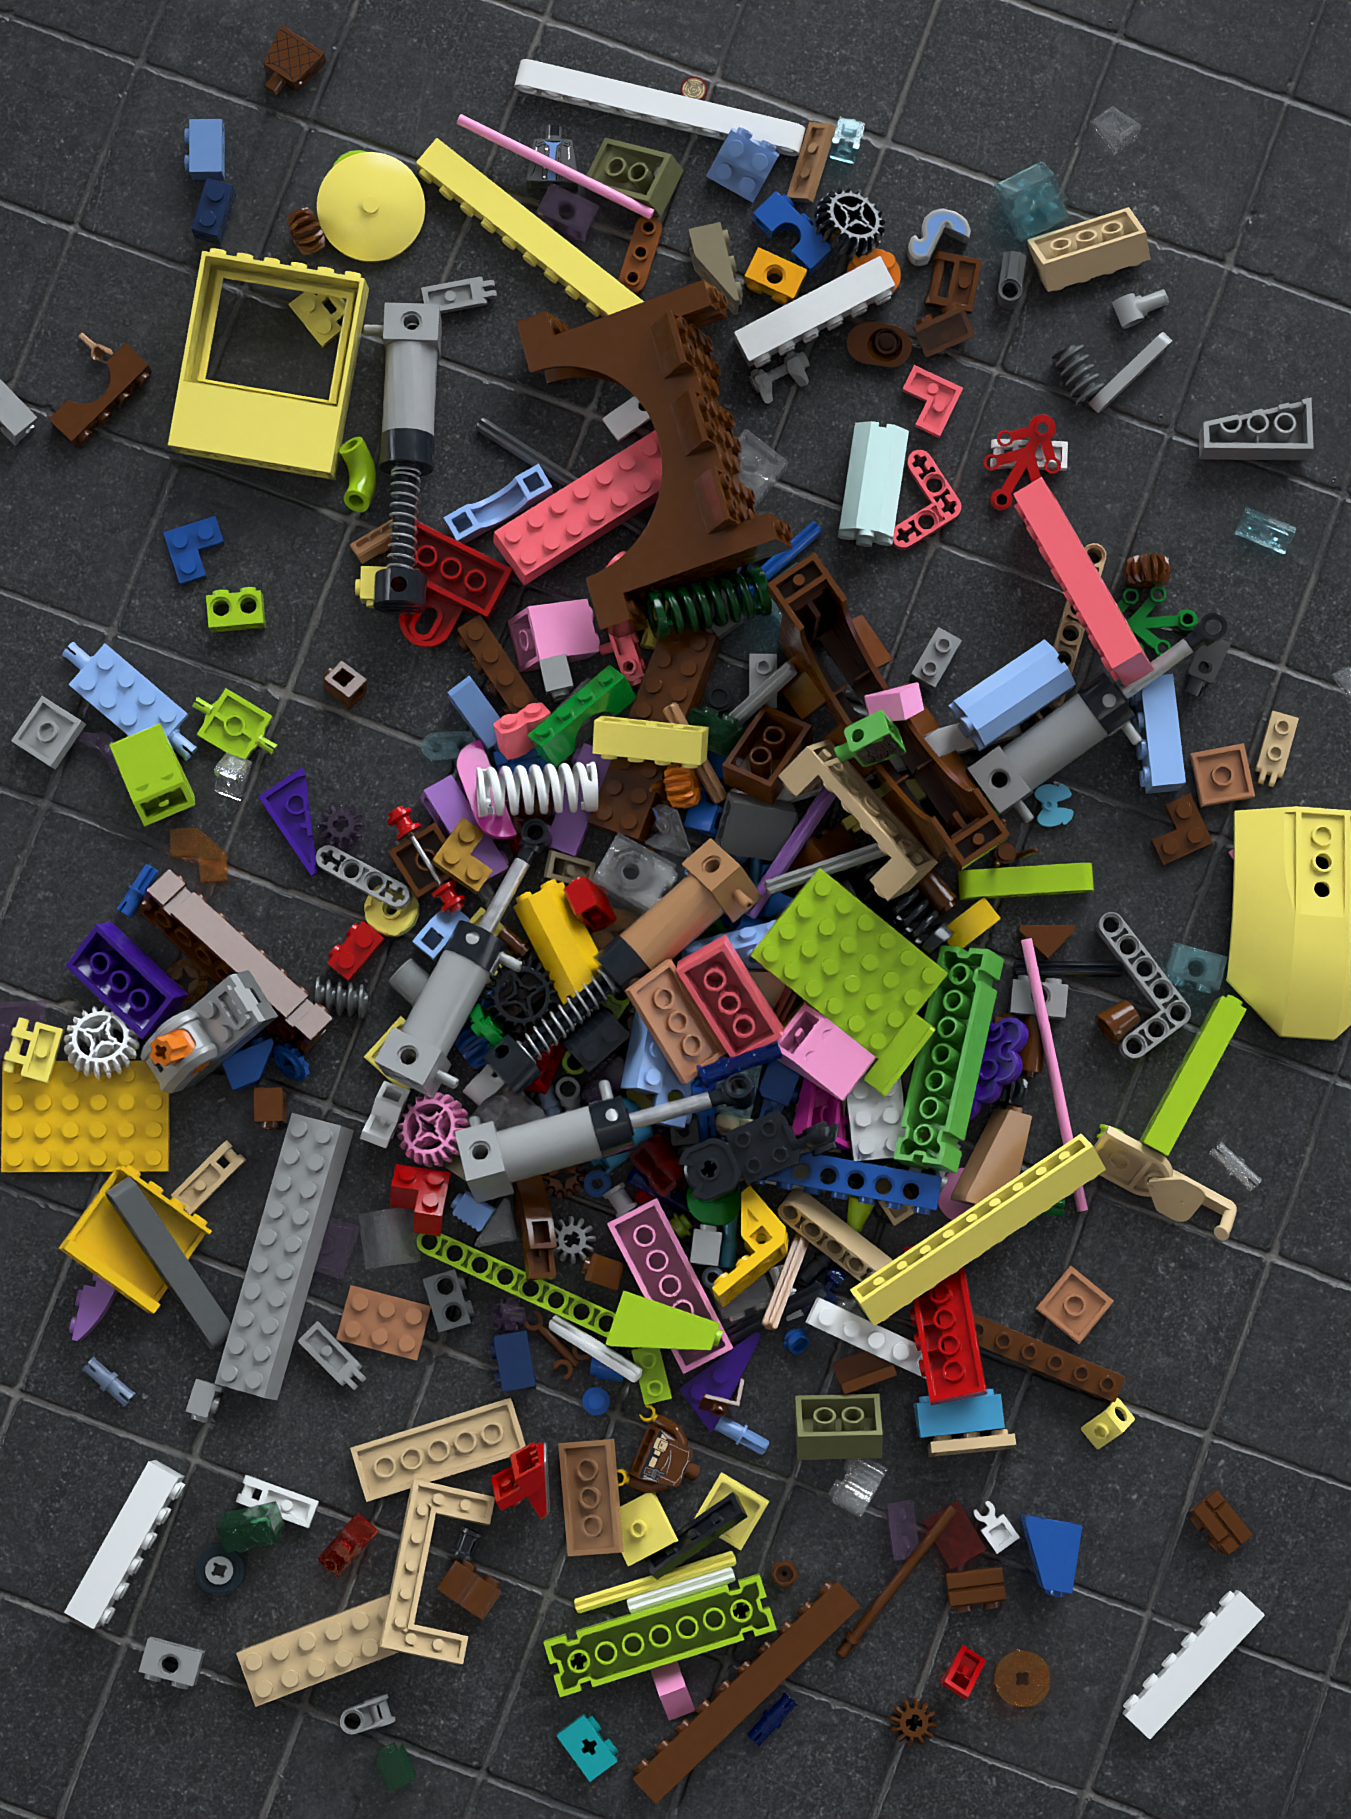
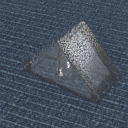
M1113 106L1091 121L1094 128L1115 155L1135 142L1141 131V125Z
M226 753L214 769L215 792L241 801L252 761Z
M504 1198L476 1240L475 1246L483 1248L518 1240L511 1204L508 1199Z

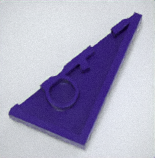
M300 768L258 797L313 877L318 873L306 773L303 768Z
M759 1332L747 1337L679 1388L710 1432L715 1429L720 1417L708 1411L700 1410L701 1398L703 1394L730 1399L761 1337Z

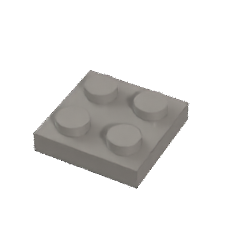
M41 696L11 741L48 766L56 769L86 724Z

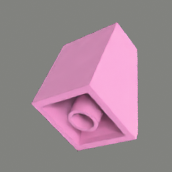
M588 599L528 606L508 620L519 673L540 669L539 660L566 654L567 661L570 663L590 658L599 652L600 641L594 630V615L592 608L589 607Z

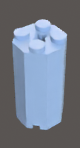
M1045 639L948 705L953 716L961 721L958 724L960 731L965 738L970 737L978 751L997 741L1065 695L1076 685L1069 668L1064 662L1061 664L1057 658L1059 654Z

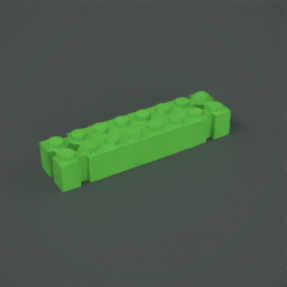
M943 945L940 947L937 964L948 974L929 997L924 1018L936 1030L916 1055L901 1121V1127L906 1129L904 1138L898 1137L893 1157L894 1160L907 1167L928 1170L930 1166L937 1171L958 1172L962 1151L956 1148L958 1140H965L997 991L992 988L993 980L1000 981L1004 963L1003 958L989 949L970 948L969 952L961 947Z

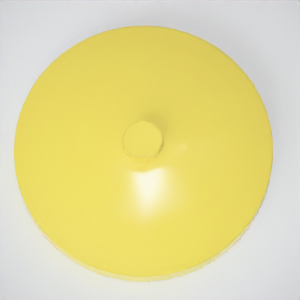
M365 152L343 159L328 172L319 189L317 215L325 237L340 253L362 262H382L400 255L416 240L424 222L425 199L418 179L405 164L386 154Z

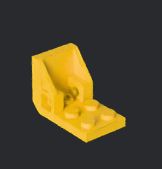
M751 1186L741 1192V1237L744 1240L745 1249L751 1256L748 1254L743 1256L736 1263L737 1268L729 1274L727 1272L721 1274L714 1281L715 1286L712 1287L716 1301L722 1308L788 1254L789 1239L786 1227Z

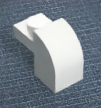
M384 1081L375 1098L372 1112L362 1130L360 1139L387 1148L390 1139L393 1138L396 1132L397 1124L401 1120V1113L405 1109L410 1090Z

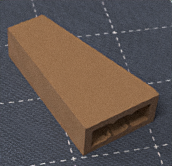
M1006 1105V1109H994L951 1194L950 1200L975 1206L1020 1175L1032 1116L1023 1114L1022 1108L1012 1105Z

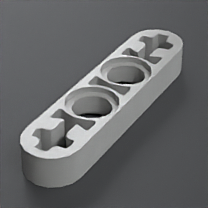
M1164 332L1160 333L1089 402V405L1098 414L1103 411L1173 341Z
M323 846L317 851L316 862L324 872L393 909L403 910L411 904L412 894L403 883L333 846ZM333 853L334 859L341 863L339 868L332 862L326 864L323 857L325 855L330 856ZM350 865H357L359 867V874L354 878H347L345 875L346 868ZM374 877H379L383 881L382 887L377 891H372L368 888L369 881ZM388 888L398 894L402 891L405 897L403 901L398 899L395 902V898L387 893Z

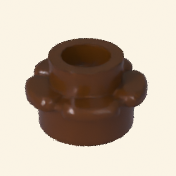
M784 1560V1562L777 1561L772 1566L773 1572L770 1576L774 1584H779L781 1588H788L793 1582H796L798 1571L795 1570L793 1562L789 1560ZM783 1571H786V1572H787V1575H786V1576H782L781 1573H782Z

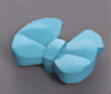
M1045 784L1036 789L1034 797L1042 803V811L1037 816V822L1040 826L1047 828L1060 825L1061 822L1063 825H1066L1072 819L1073 810L1057 808V802L1071 797L1072 793L1068 787L1063 784H1059V786Z

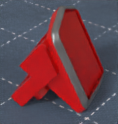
M532 1442L510 1454L512 1465L491 1477L495 1500L501 1511L508 1507L517 1506L522 1499L527 1497L540 1519L547 1517L549 1514L548 1445L546 1442H539L537 1444Z

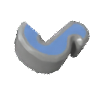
M943 208L931 211L924 218L920 231L921 239H918L915 235L910 239L907 249L909 261L916 266L927 265L943 233L964 244H968L971 229L967 220L955 211Z

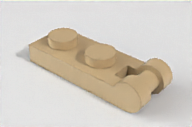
M227 1140L171 1194L173 1198L186 1206L185 1210L190 1215L246 1162V1159L241 1154L237 1155L231 1149L233 1146ZM222 1157L230 1163L225 1169L218 1163Z

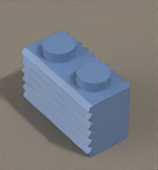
M468 1191L464 1195L459 1193L450 1206L454 1209L452 1212L453 1216L472 1226L477 1232L486 1229L497 1211L496 1208L485 1201L476 1204L472 1193Z

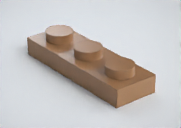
M809 122L787 193L792 202H814L836 127L831 123Z

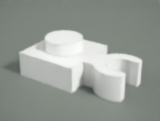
M986 1501L985 1504L989 1508L988 1514L981 1516L977 1509L973 1510V1514L976 1519L985 1522L986 1526L980 1531L998 1554L1020 1537L1004 1514L998 1518L995 1517L993 1504Z

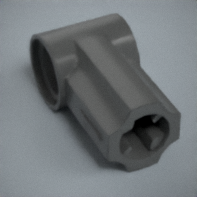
M1003 252L996 301L1003 309L1015 308L1021 298L1026 255L1021 252ZM1012 290L1016 296L1008 298L1003 294V291Z

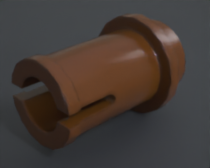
M505 926L497 935L507 945V949L513 954V958L522 959L531 949L528 946L529 942H524L508 926Z

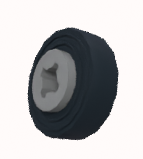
M217 1544L208 1547L200 1554L195 1564V1576L198 1584L204 1591L212 1595L232 1593L241 1585L245 1577L246 1565L244 1559L235 1548L229 1545Z

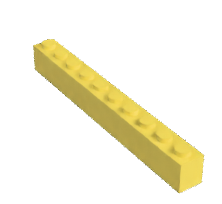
M438 138L434 140L416 162L419 171L418 175L428 184L433 182L440 187L439 192L450 201L455 199L461 204L460 208L470 217L475 215L482 221L481 225L492 234L494 232L498 233L503 237L502 242L511 250L517 248L524 254L522 257L527 263L533 267L536 265L541 267L545 271L543 274L551 282L556 284L558 281L565 286V292L573 299L577 300L580 298L585 302L587 310L596 317L599 315L605 317L644 302Z
M1080 1134L850 1289L865 1315L876 1326L902 1307L909 1305L926 1291L934 1288L936 1284L951 1274L956 1273L961 1267L981 1256L982 1253L992 1246L1002 1242L1007 1236L1027 1225L1029 1221L1049 1210L1057 1202L1071 1195L1088 1181L1095 1179L1106 1168L1093 1145Z

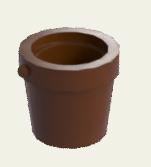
M1123 1000L1095 1016L1099 1029L1115 1045L1121 1042L1141 1022L1139 1014L1127 1000Z

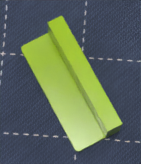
M913 1012L882 1053L881 1059L876 1061L863 1080L881 1092L880 1094L885 1097L936 1028Z

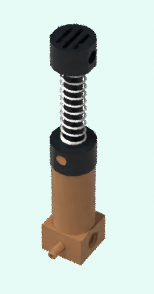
M711 838L681 863L689 875L622 934L617 935L593 956L594 961L599 966L598 973L600 975L597 978L591 976L592 982L589 985L583 983L584 989L581 992L574 990L576 996L572 1000L566 997L568 1003L564 1007L558 1005L560 1010L556 1014L550 1012L551 1018L548 1021L542 1019L543 1025L539 1029L533 1026L535 1032L531 1036L525 1033L527 1039L523 1043L520 1041L515 1042L507 1034L482 1056L516 1096L520 1095L542 1075L534 1059L541 1060V1053L543 1051L550 1053L549 1046L551 1044L558 1046L557 1039L559 1037L566 1038L565 1032L568 1029L574 1031L573 1025L576 1022L582 1024V1017L584 1015L591 1017L590 1010L592 1008L599 1010L598 1003L600 1001L607 1002L606 996L608 994L615 995V992L619 991L629 998L625 992L627 988L664 960L674 959L723 914L734 923L762 898L741 865Z

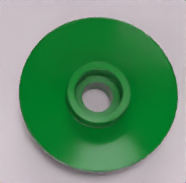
M706 1173L709 1175V1178L715 1176L714 1173ZM691 1186L687 1191L686 1199L690 1213L696 1220L705 1225L717 1227L726 1225L736 1218L741 1209V1192L739 1188L736 1192L711 1203L701 1202L692 1197L694 1189Z

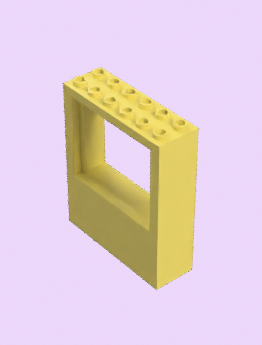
M210 248V252L202 251L168 446L175 453L336 480L340 458L339 449L342 446L369 292L365 278H361V274L351 271H345L344 275L336 274L334 269L327 267H318V270L307 269L306 264L291 262V266L280 264V260L265 257L264 261L254 260L252 255L237 253V257L226 255V251L216 248ZM223 278L346 299L329 400L206 379Z

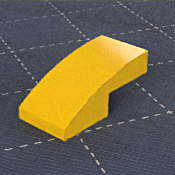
M983 897L948 925L947 928L954 931L955 934L946 942L949 946L961 947L963 949L1001 918L985 897Z

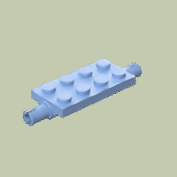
M72 642L68 647L76 655H73L68 649L64 650L62 656L66 657L80 669L76 677L69 683L70 687L125 734L130 736L161 723L172 748L185 761L190 759L191 755L184 748H187L192 754L196 752L197 747L182 736L179 729L189 715L108 645L104 644L92 657L79 648L75 642Z

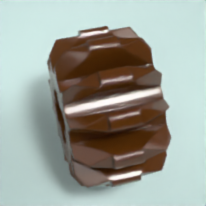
M308 207L299 208L287 215L286 221L289 231L300 253L306 256L310 253L314 254L325 247L326 242L323 231L311 209Z
M1144 553L1143 555H1135L1126 560L1124 576L1126 584L1133 588H1152L1165 585L1170 580L1171 565L1169 564V558L1162 554Z
M914 1697L912 1706L909 1705L908 1700L905 1698L902 1700L905 1709L902 1710L897 1705L893 1707L900 1715L899 1717L890 1716L889 1720L899 1724L891 1727L890 1730L892 1733L901 1731L897 1737L899 1742H902L908 1736L907 1744L908 1746H913L914 1737H917L919 1744L923 1745L924 1740L921 1735L925 1734L931 1739L933 1734L927 1728H937L936 1722L928 1721V1719L935 1717L936 1713L935 1711L925 1713L929 1708V1703L926 1701L918 1708L919 1699L917 1697ZM912 1715H917L916 1718L921 1720V1722L916 1724L914 1729H910V1725L906 1724V1720L911 1719Z

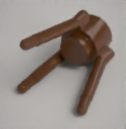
M1002 819L1001 822L1006 828V820ZM1003 842L992 851V867L1007 866L1013 860H1019L1020 858L1037 853L1038 849L1031 848L1016 852L1013 845Z

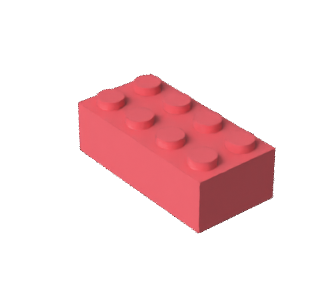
M726 934L677 962L676 971L734 1063L782 1037L783 1025Z

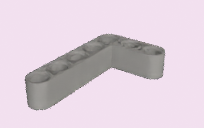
M1108 912L1097 921L1096 931L1117 960L1122 962L1123 968L1158 1012L1120 1042L1119 1051L1125 1059L1135 1060L1183 1026L1190 1019L1191 1009L1123 918L1115 912ZM1105 919L1115 921L1117 925L1115 932L1109 933L1104 929L1103 922ZM1122 941H1128L1133 945L1132 954L1126 955L1121 952L1120 943ZM1139 963H1145L1149 966V976L1142 977L1138 974L1136 967ZM1155 985L1165 987L1167 995L1164 999H1159L1154 995L1153 989ZM1172 1007H1178L1183 1011V1019L1181 1021H1175L1171 1018L1170 1011ZM1151 1023H1156L1161 1027L1162 1033L1160 1037L1155 1038L1149 1034L1148 1027ZM1128 1040H1135L1139 1043L1140 1050L1137 1054H1131L1127 1051L1126 1043Z

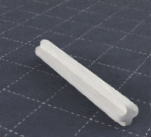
M555 1315L549 1321L550 1330L631 1382H637L642 1376L641 1367L559 1315Z
M728 1567L628 1598L627 1605L629 1611L634 1613L735 1581L733 1569Z

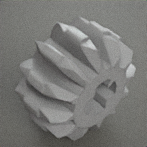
M569 1216V1226L566 1227L564 1221L560 1219L558 1224L562 1230L559 1231L554 1228L555 1234L559 1235L556 1238V1243H559V1246L553 1249L554 1254L561 1250L564 1251L560 1256V1261L562 1262L565 1261L567 1254H571L570 1261L572 1264H575V1254L579 1253L580 1258L584 1261L586 1255L582 1250L586 1249L589 1252H593L594 1248L586 1245V1241L594 1242L596 1237L585 1236L593 1228L590 1225L582 1230L581 1227L585 1221L583 1218H580L577 1226H574V1218ZM575 1232L579 1235L577 1239H580V1243L578 1245L573 1244L571 1248L567 1247L565 1244L568 1241H564L565 1236H571Z

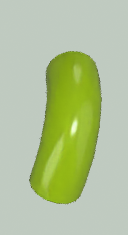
M354 437L346 441L339 449V453L343 457L349 472V486L344 495V502L351 510L364 512L370 506L376 491V471L373 458L363 438Z

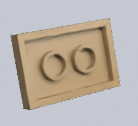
M1008 1429L993 1430L989 1433V1436L980 1437V1432L964 1433L961 1439L953 1440L952 1435L935 1436L933 1442H930L927 1446L928 1457L1012 1449L1016 1445L1015 1433L1008 1434Z

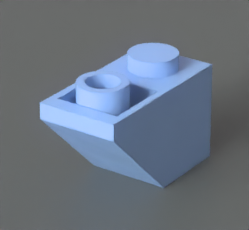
M440 910L414 938L413 943L436 962L443 954V949L458 921L469 922L470 919L460 910L450 915L449 911L443 913Z

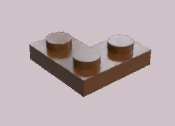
M1191 793L1164 805L1175 830L1151 841L1162 866L1213 844Z

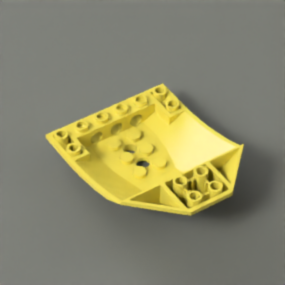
M1295 806L1234 811L1233 902L1226 981L1279 1037L1334 1041L1351 1025L1350 810ZM1316 857H1324L1328 861L1329 867L1327 869L1319 868L1315 862ZM1315 884H1325L1329 889L1328 896L1319 897L1314 891Z

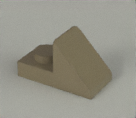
M549 850L544 878L547 881L555 879L557 883L563 882L566 885H569L573 879L578 877H587L592 881L596 863Z

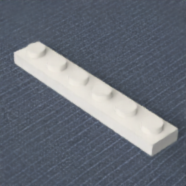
M819 1297L816 1298L806 1323L921 1376L918 1361L923 1360L922 1351H917L915 1342L879 1325L874 1326L872 1322Z

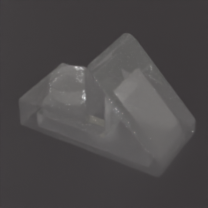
M662 803L652 808L656 818L655 824L660 832L645 841V844L687 858L691 856L692 852L678 810Z

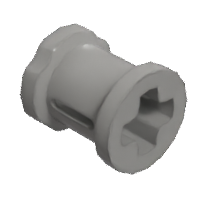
M623 1182L603 1195L616 1210L617 1218L638 1206L637 1202H633L625 1191V1184Z

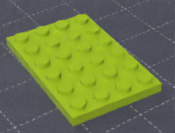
M821 868L815 871L749 954L750 957L810 1006L874 1055L877 1060L881 1059L882 1053L912 1013H917L948 974Z

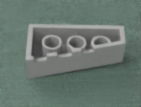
M1312 397L1302 399L1301 402L1293 404L1285 403L1271 409H1258L1249 414L1240 416L1237 414L1203 422L1199 432V458L1215 460H1308L1314 449Z

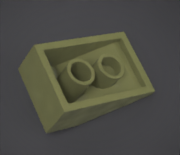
M605 137L586 176L654 209L653 215L661 217L684 170L672 154Z

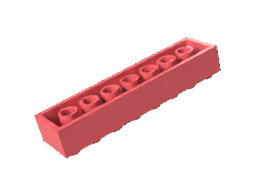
M656 430L494 531L493 543L523 585L528 584L632 516L657 502L662 479V457Z
M1040 477L1015 492L1013 495L1018 503L1014 507L1026 524L1029 534L1038 545L1042 557L1050 566V571L1063 589V594L1075 610V615L1088 633V638L1100 654V659L1115 681L1120 679L1126 687L1154 671L1057 499L1043 478Z

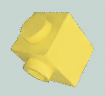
M361 566V579H356L355 595L360 596L361 603L366 604L368 608H374L375 573L379 570L387 569V567Z

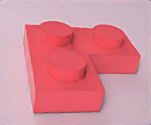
M914 365L902 392L926 402L915 427L940 438L963 388Z

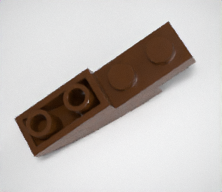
M537 1175L512 1182L517 1228H521L526 1281L556 1278L553 1249L557 1248L552 1213L542 1177Z

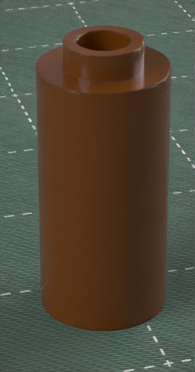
M933 868L914 886L919 888V895L922 899H928V906L932 910L941 911L943 915L956 905L953 900L957 896Z
M1023 1015L1022 1022L1028 1029V1040L1024 1048L1018 1053L1023 1067L1020 1076L1036 1079V1075L1043 1072L1045 1059L1037 1016Z

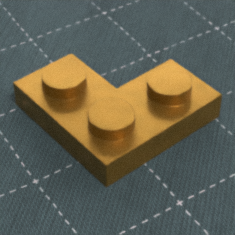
M462 817L431 861V864L474 894H477L493 871L471 855L485 833L464 817Z

